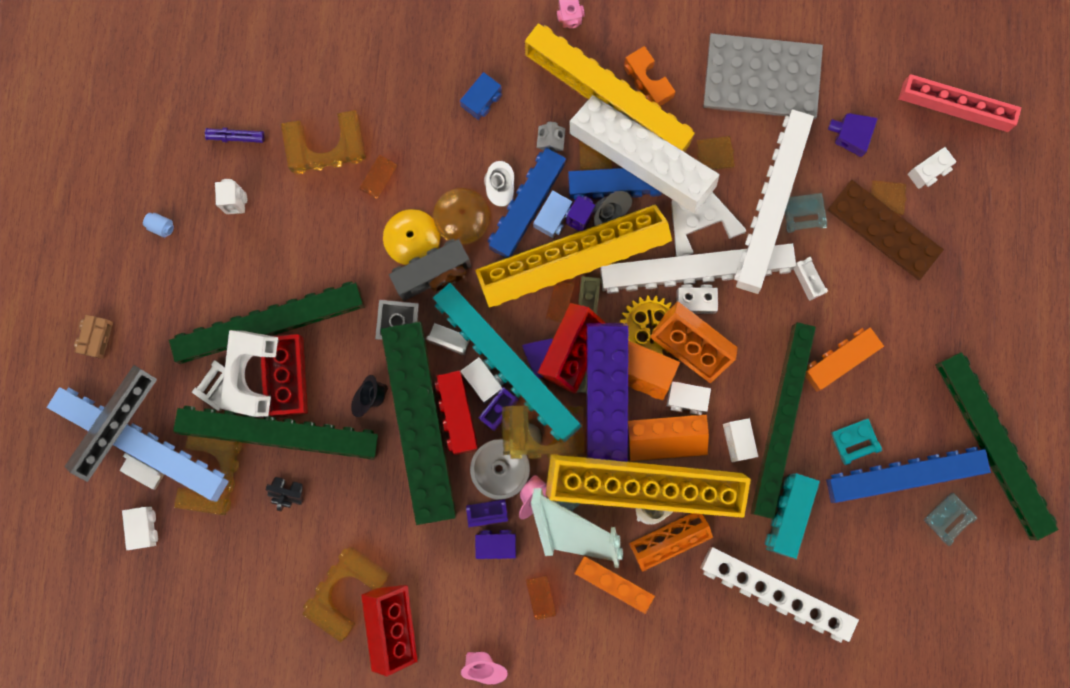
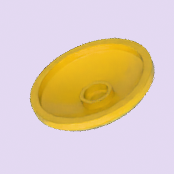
M415 209L404 210L395 214L386 224L383 232V243L387 253L393 260L402 265L410 264L409 261L413 258H422L427 255L426 253L429 250L439 248L440 231L435 220L427 213ZM409 232L414 233L413 237L411 238L407 237V234Z

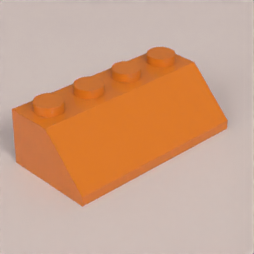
M679 301L665 313L650 336L651 339L709 383L713 382L737 357V346Z
M628 341V386L663 401L680 362Z
M707 415L628 421L629 461L708 455L709 434Z

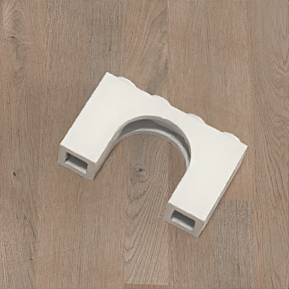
M229 330L220 409L253 417L269 415L271 397L254 393L249 389L245 381V367L252 356L276 357L278 337L247 331Z

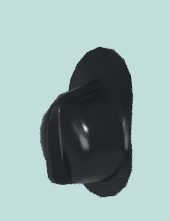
M368 375L352 399V414L355 417H362L370 408L382 405L388 386L377 381L374 375Z

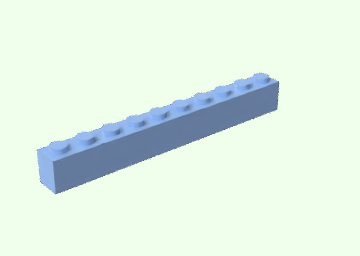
M59 387L46 408L89 431L105 407L101 405L99 408L94 406L95 401L85 396L81 399L77 396L79 393L69 387L67 390ZM134 423L131 426L127 424L113 445L209 500L217 502L229 482L223 478L225 474L216 469L212 472L207 469L208 465L200 460H197V462L190 460L192 456L182 450L180 453L174 451L175 446L166 441L163 444L158 442L159 437L150 432L147 435L142 433L143 428Z

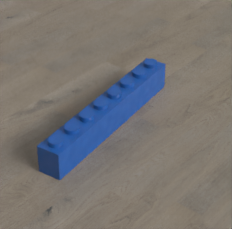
M978 447L965 449L966 453L959 454L958 450L946 452L947 456L941 458L939 454L927 456L928 460L925 461L915 458L908 460V464L901 465V461L889 463V468L884 469L879 465L869 467L870 471L863 472L862 469L850 471L851 475L843 476V473L831 475L832 479L826 480L831 503H838L991 473L986 450H978Z

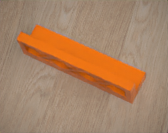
M691 513L629 543V546L643 572L712 539L713 535L703 514ZM697 518L702 522L696 526L690 525L691 521ZM676 528H683L679 534L672 533ZM659 536L665 537L664 541L660 543L654 542ZM642 544L648 545L646 550L637 552L636 547Z

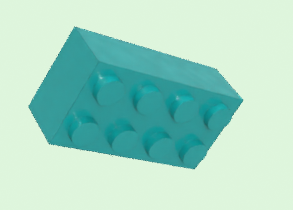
M797 473L788 474V477L784 478L782 483L784 491L782 496L778 497L776 506L778 511L770 523V526H773L771 534H767L765 539L766 550L797 559L820 481Z

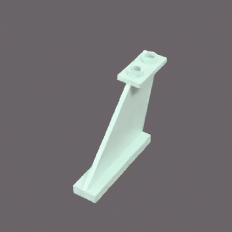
M534 488L531 506L545 556H553L555 549L610 560L614 562L615 568H619V561L623 560V548H620V535L616 534L615 527H611V533L544 497L542 488Z

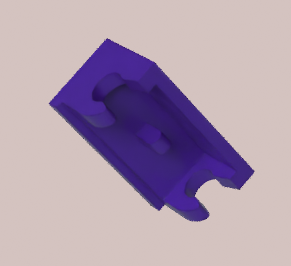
M505 499L466 506L468 527L508 521Z

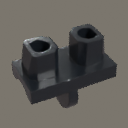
M275 477L271 485L267 484L265 489L268 491L267 496L272 497L271 503L277 505V511L281 512L284 507L291 508L292 503L302 505L303 485L301 483L292 482L291 488L288 490L284 489L285 480Z

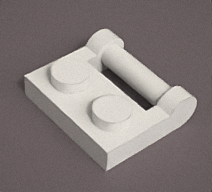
M214 360L211 364V369L199 386L193 389L192 393L221 412L220 404L225 367ZM218 371L222 372L220 377L217 379L215 384L212 386V388L206 395L204 393L205 389L208 387V385L213 380Z

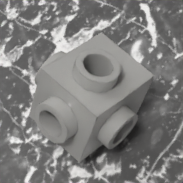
M547 122V124L539 126L537 148L543 151L545 148L554 152L563 151L565 128L558 126L556 122Z

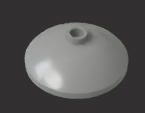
M502 439L492 440L483 444L473 455L470 465L471 478L476 488L485 496L493 499H506L519 493L525 486L530 472L529 461L525 452L515 443ZM497 465H502L503 469L501 472L495 470Z

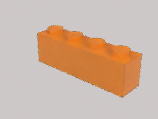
M862 327L853 334L855 336L849 341L846 338L838 344L839 348L833 352L830 349L822 355L823 359L817 363L814 360L807 365L808 370H806L805 377L816 392L822 390L884 347L871 327L866 330Z
M584 555L574 572L579 577L645 614L655 597L650 592Z

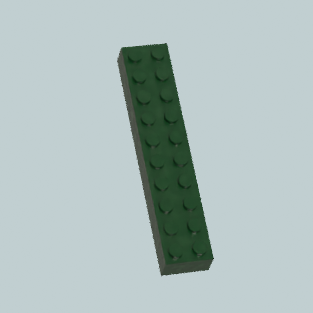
M422 322L381 328L416 525L454 519L457 514Z

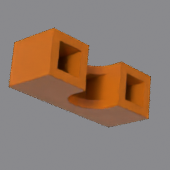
M643 46L625 57L624 69L628 75H632L635 80V86L639 91H643L647 100L662 106L674 98L676 91L666 77L657 81L647 77L646 72L653 68L655 60L646 47Z

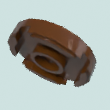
M463 266L453 268L434 278L429 285L433 291H440L449 283L454 285L462 280L466 275V271Z

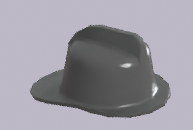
M616 191L607 198L599 200L594 210L595 225L597 226L624 216L632 205L631 196L627 192Z

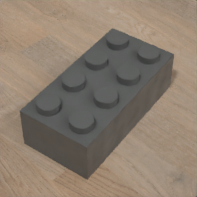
M451 239L444 243V247L431 249L426 253V256L413 258L409 261L410 264L404 267L398 266L392 270L389 276L403 302L430 289L429 283L440 274L459 266H463L465 270L472 267L470 259L459 239L456 241Z

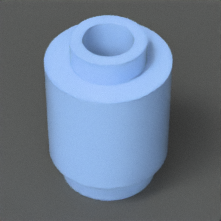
M148 213L143 220V226L148 231L161 237H166L173 232L172 220L157 213Z

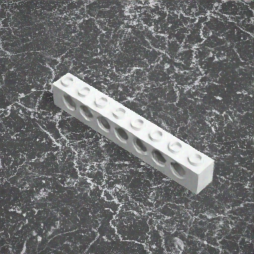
M713 547L709 548L700 567L705 570L704 575L712 579L717 576L723 579L722 584L733 588V585L741 588L740 593L751 597L753 594L759 597L758 602L769 606L771 603L777 606L776 611L786 616L789 612L795 615L794 620L804 625L807 621L813 624L812 629L820 633H824L825 630L831 633V638L842 642V640L850 641L859 621ZM722 563L728 565V571L725 574L719 572V566ZM740 572L746 574V580L743 583L737 581V575ZM758 581L764 583V589L761 592H757L755 589ZM777 590L782 592V598L779 601H775L773 598V594ZM795 599L800 601V607L797 610L792 608V602ZM816 608L818 610V616L815 619H812L810 617V611ZM834 617L836 619V625L833 628H830L828 625V621L830 618Z

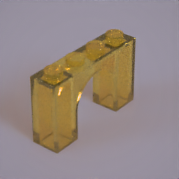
M357 111L337 113L341 133L340 141L332 151L327 153H315L307 148L304 127L300 120L282 123L281 128L287 164L290 171L295 174H301L309 169L322 170L325 166L339 167L343 163L350 162L356 164L366 159Z
M528 406L502 407L503 455H510V459H522V455H529V459L541 458V455H547V458H551V455L559 454L577 457V454L584 453L583 406H564L582 427L566 442L562 439L557 441L554 438L546 446L538 444L530 435Z
M188 436L185 449L204 451L214 455L220 463L221 472L225 474L223 478L229 482L217 502L209 500L192 489L178 488L174 508L226 515L231 507L229 496L235 485L233 475L238 469V461L236 459L237 454L241 451L242 443Z
M349 547L348 550L345 548L338 557L340 561L336 566L332 565L326 574L329 577L325 582L321 581L315 589L317 594L313 599L309 598L303 606L305 611L302 615L339 642L345 640L355 626V623L334 607L332 590L335 584L343 577H354L374 590L381 588L390 575L353 547Z

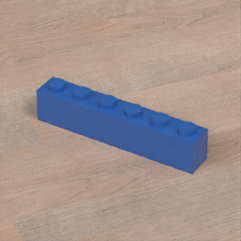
M545 148L544 152H539L535 160L537 164L534 168L531 167L526 175L527 181L519 186L516 192L518 194L515 201L511 200L507 207V215L505 217L502 216L497 224L499 227L497 232H493L488 239V243H490L489 249L504 258H509L513 255L566 164L565 157L548 148Z
M624 168L568 172L569 199L574 198L576 200L578 196L582 198L586 196L588 198L593 197L594 200H601L616 191L627 192L633 198L642 197L643 194H650V196L656 197L662 193Z

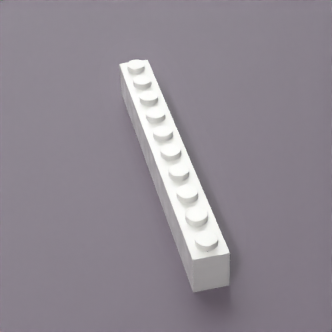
M792 110L790 116H785L782 126L786 128L784 133L780 132L777 141L780 147L779 149L775 148L772 157L775 163L774 166L770 165L767 177H770L768 183H764L761 192L765 195L763 200L759 199L756 208L759 214L758 217L754 216L751 228H754L752 234H748L745 245H748L747 252L743 251L740 262L743 265L741 269H737L734 280H737V288L759 294L812 125L813 115Z
M793 243L774 246L765 276L772 275V272L778 271L779 274H787L796 267ZM747 249L600 267L602 290L607 291L608 294L618 293L620 289H626V291L630 292L638 290V287L655 289L657 285L665 284V287L676 286V283L684 282V285H691L699 280H703V283L713 282L716 278H722L723 281L732 280L737 269L742 268L743 263L740 262L743 251L747 252Z

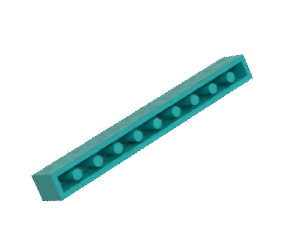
M451 283L433 297L437 302L434 306L442 314L446 312L449 315L447 320L454 328L457 325L462 330L460 334L466 341L470 339L474 343L473 349L479 355L483 353L487 357L485 362L492 369L496 367L500 371L498 376L504 383L509 381L512 384L511 390L518 398L522 395L526 400L524 405L531 412L535 410L539 414L537 419L544 426L548 424L553 429L550 433L557 441L562 439L566 442L582 427Z

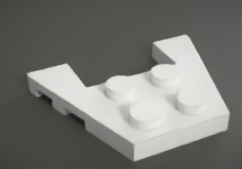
M713 192L695 214L676 201H671L676 257L693 254L686 235L722 221L729 239L746 232L743 225Z

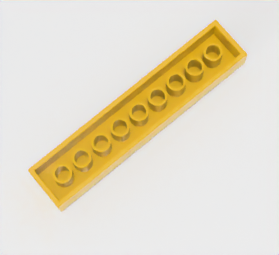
M538 23L525 40V55L588 100L594 95L681 151L685 152L689 147L695 134L689 125L678 122L673 114L661 110L660 105L656 102L651 103L642 92L631 89L626 81H620L614 77V73L609 69L604 70L595 59L587 58L579 48L570 46L565 38L557 37L553 34L549 27Z
M655 204L478 268L475 272L490 308L492 306H499L503 302L512 299H518L525 294L537 292L544 287L553 286L566 279H572L577 275L589 273L599 267L608 266L621 259H627L632 255L644 253L651 248L663 246L671 242L672 238L668 221Z
M551 455L545 494L551 501L744 518L751 479L743 473Z

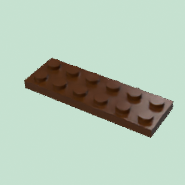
M853 180L847 184L827 210L918 280L922 279L944 250Z

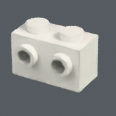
M944 147L912 169L908 176L918 189L924 185L929 187L937 181V176L940 174L945 176L953 170L951 166L956 163V160L947 148Z
M222 179L221 182H215L216 206L225 214L245 213V203H247L246 192L232 179Z
M687 284L681 285V288L677 289V301L694 314H715L718 311V288H712V285H701V288H693V285Z

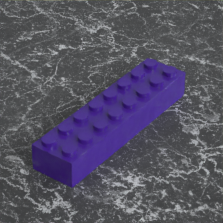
M587 323V458L628 462L627 323Z

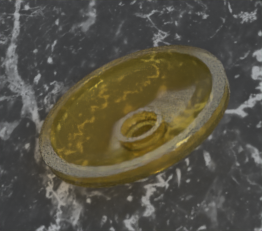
M455 188L444 193L436 202L433 212L434 224L438 232L445 239H454L455 241L459 239L461 244L471 243L483 236L488 229L490 209L486 200L478 192L468 188ZM463 209L466 213L460 214L459 210Z

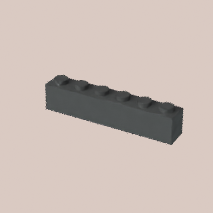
M133 365L64 466L71 474L86 482L89 481L157 379Z

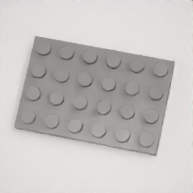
M710 34L703 108L778 116H790L791 111L796 110L813 115V119H816L823 45Z

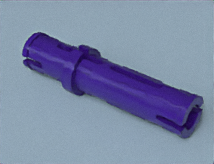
M225 127L222 129L206 128L205 140H221L223 143L228 141L264 143V131L228 130Z

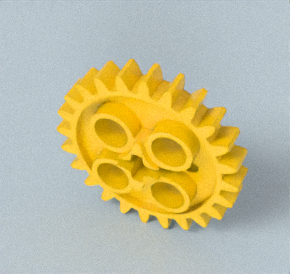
M647 295L646 301L639 297L638 304L634 300L631 302L633 308L630 306L626 307L629 313H622V316L626 319L619 321V323H627L628 341L662 355V350L669 353L657 342L650 343V329L646 328V326L649 324L648 310L651 311V325L656 328L660 321L655 319L654 314L661 312L665 315L670 309L671 302L665 305V298L658 302L657 296L650 300L649 295ZM642 314L645 317V321L643 323L637 322L635 315ZM644 333L647 340L640 342L637 339V334Z

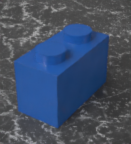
M483 72L461 98V107L477 120L482 116L485 117L490 111L491 104L493 102L496 103L501 98V85Z

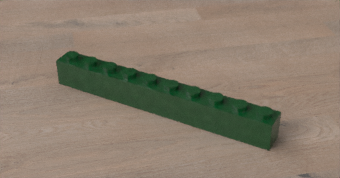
M346 282L340 288L334 289V287H330L317 295L316 293L307 294L301 300L291 299L281 306L278 304L271 305L265 311L255 310L249 312V315L245 317H232L226 323L222 321L211 324L212 327L206 329L200 327L194 329L193 333L177 334L173 339L169 340L174 362L183 364L226 351L229 330L275 336L365 308L360 288L357 283Z
M798 322L792 325L750 514L774 519L815 334V326Z
M960 352L935 364L980 449L986 450L989 465L1029 539L1038 541L1058 531L1055 517L1049 513L1046 507V500L1037 491L1036 482L1030 478L1027 472V465L1019 458L1017 447L1007 436L1008 431L1004 425H1001L998 419V412L989 403V396L985 390H982L979 384V377L971 370L969 366L970 361L967 356Z
M184 406L183 409L177 408L173 432L177 435L371 460L375 459L378 434H374L373 430L368 429L357 432L352 427H343V430L335 429V426L330 424H323V427L315 426L313 422L306 421L303 424H297L292 419H284L281 422L269 416H264V419H258L245 414L244 417L236 416V413L231 411H224V414L216 413V410L208 408L198 411L196 407Z

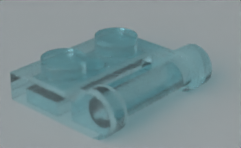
M822 193L789 197L785 209L788 233L819 227L820 229L827 228ZM818 214L817 220L794 223L793 217Z
M950 493L924 521L946 545L950 546L954 542L953 539L970 523H974L977 517L954 493ZM963 513L965 517L947 534L944 530Z

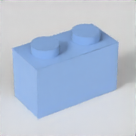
M552 190L533 222V227L551 238H554L555 234L559 235L564 227L562 222L565 217L567 218V214L572 207V201Z

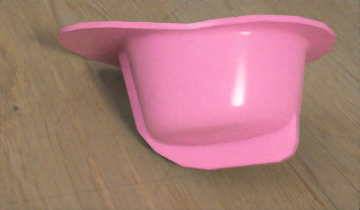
M536 475L526 482L520 492V498L523 502L519 512L520 519H526L533 514L531 501L534 488H542L544 497H547L545 494L547 483Z
M468 652L465 666L461 670V675L464 678L484 684L500 683L508 675L507 670L503 666L493 663L491 656L485 652Z

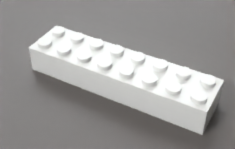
M594 95L590 97L570 120L571 135L694 214L717 187L720 174Z

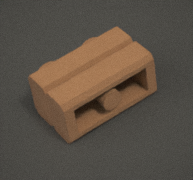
M85 315V318L80 321L79 325L81 330L80 336L74 342L75 353L103 359L113 322Z

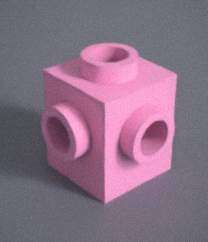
M559 0L557 17L558 21L562 22L563 28H576L582 24V17H585L583 5L580 6L578 0Z

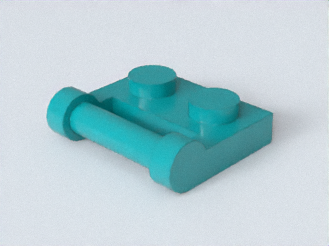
M869 418L831 432L844 465H848L851 461L873 452H882V447L876 438ZM869 440L871 444L849 454L845 449Z

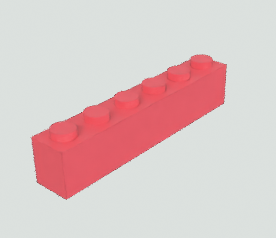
M912 74L903 82L899 95V100L1005 132H1009L1017 125L1022 108Z

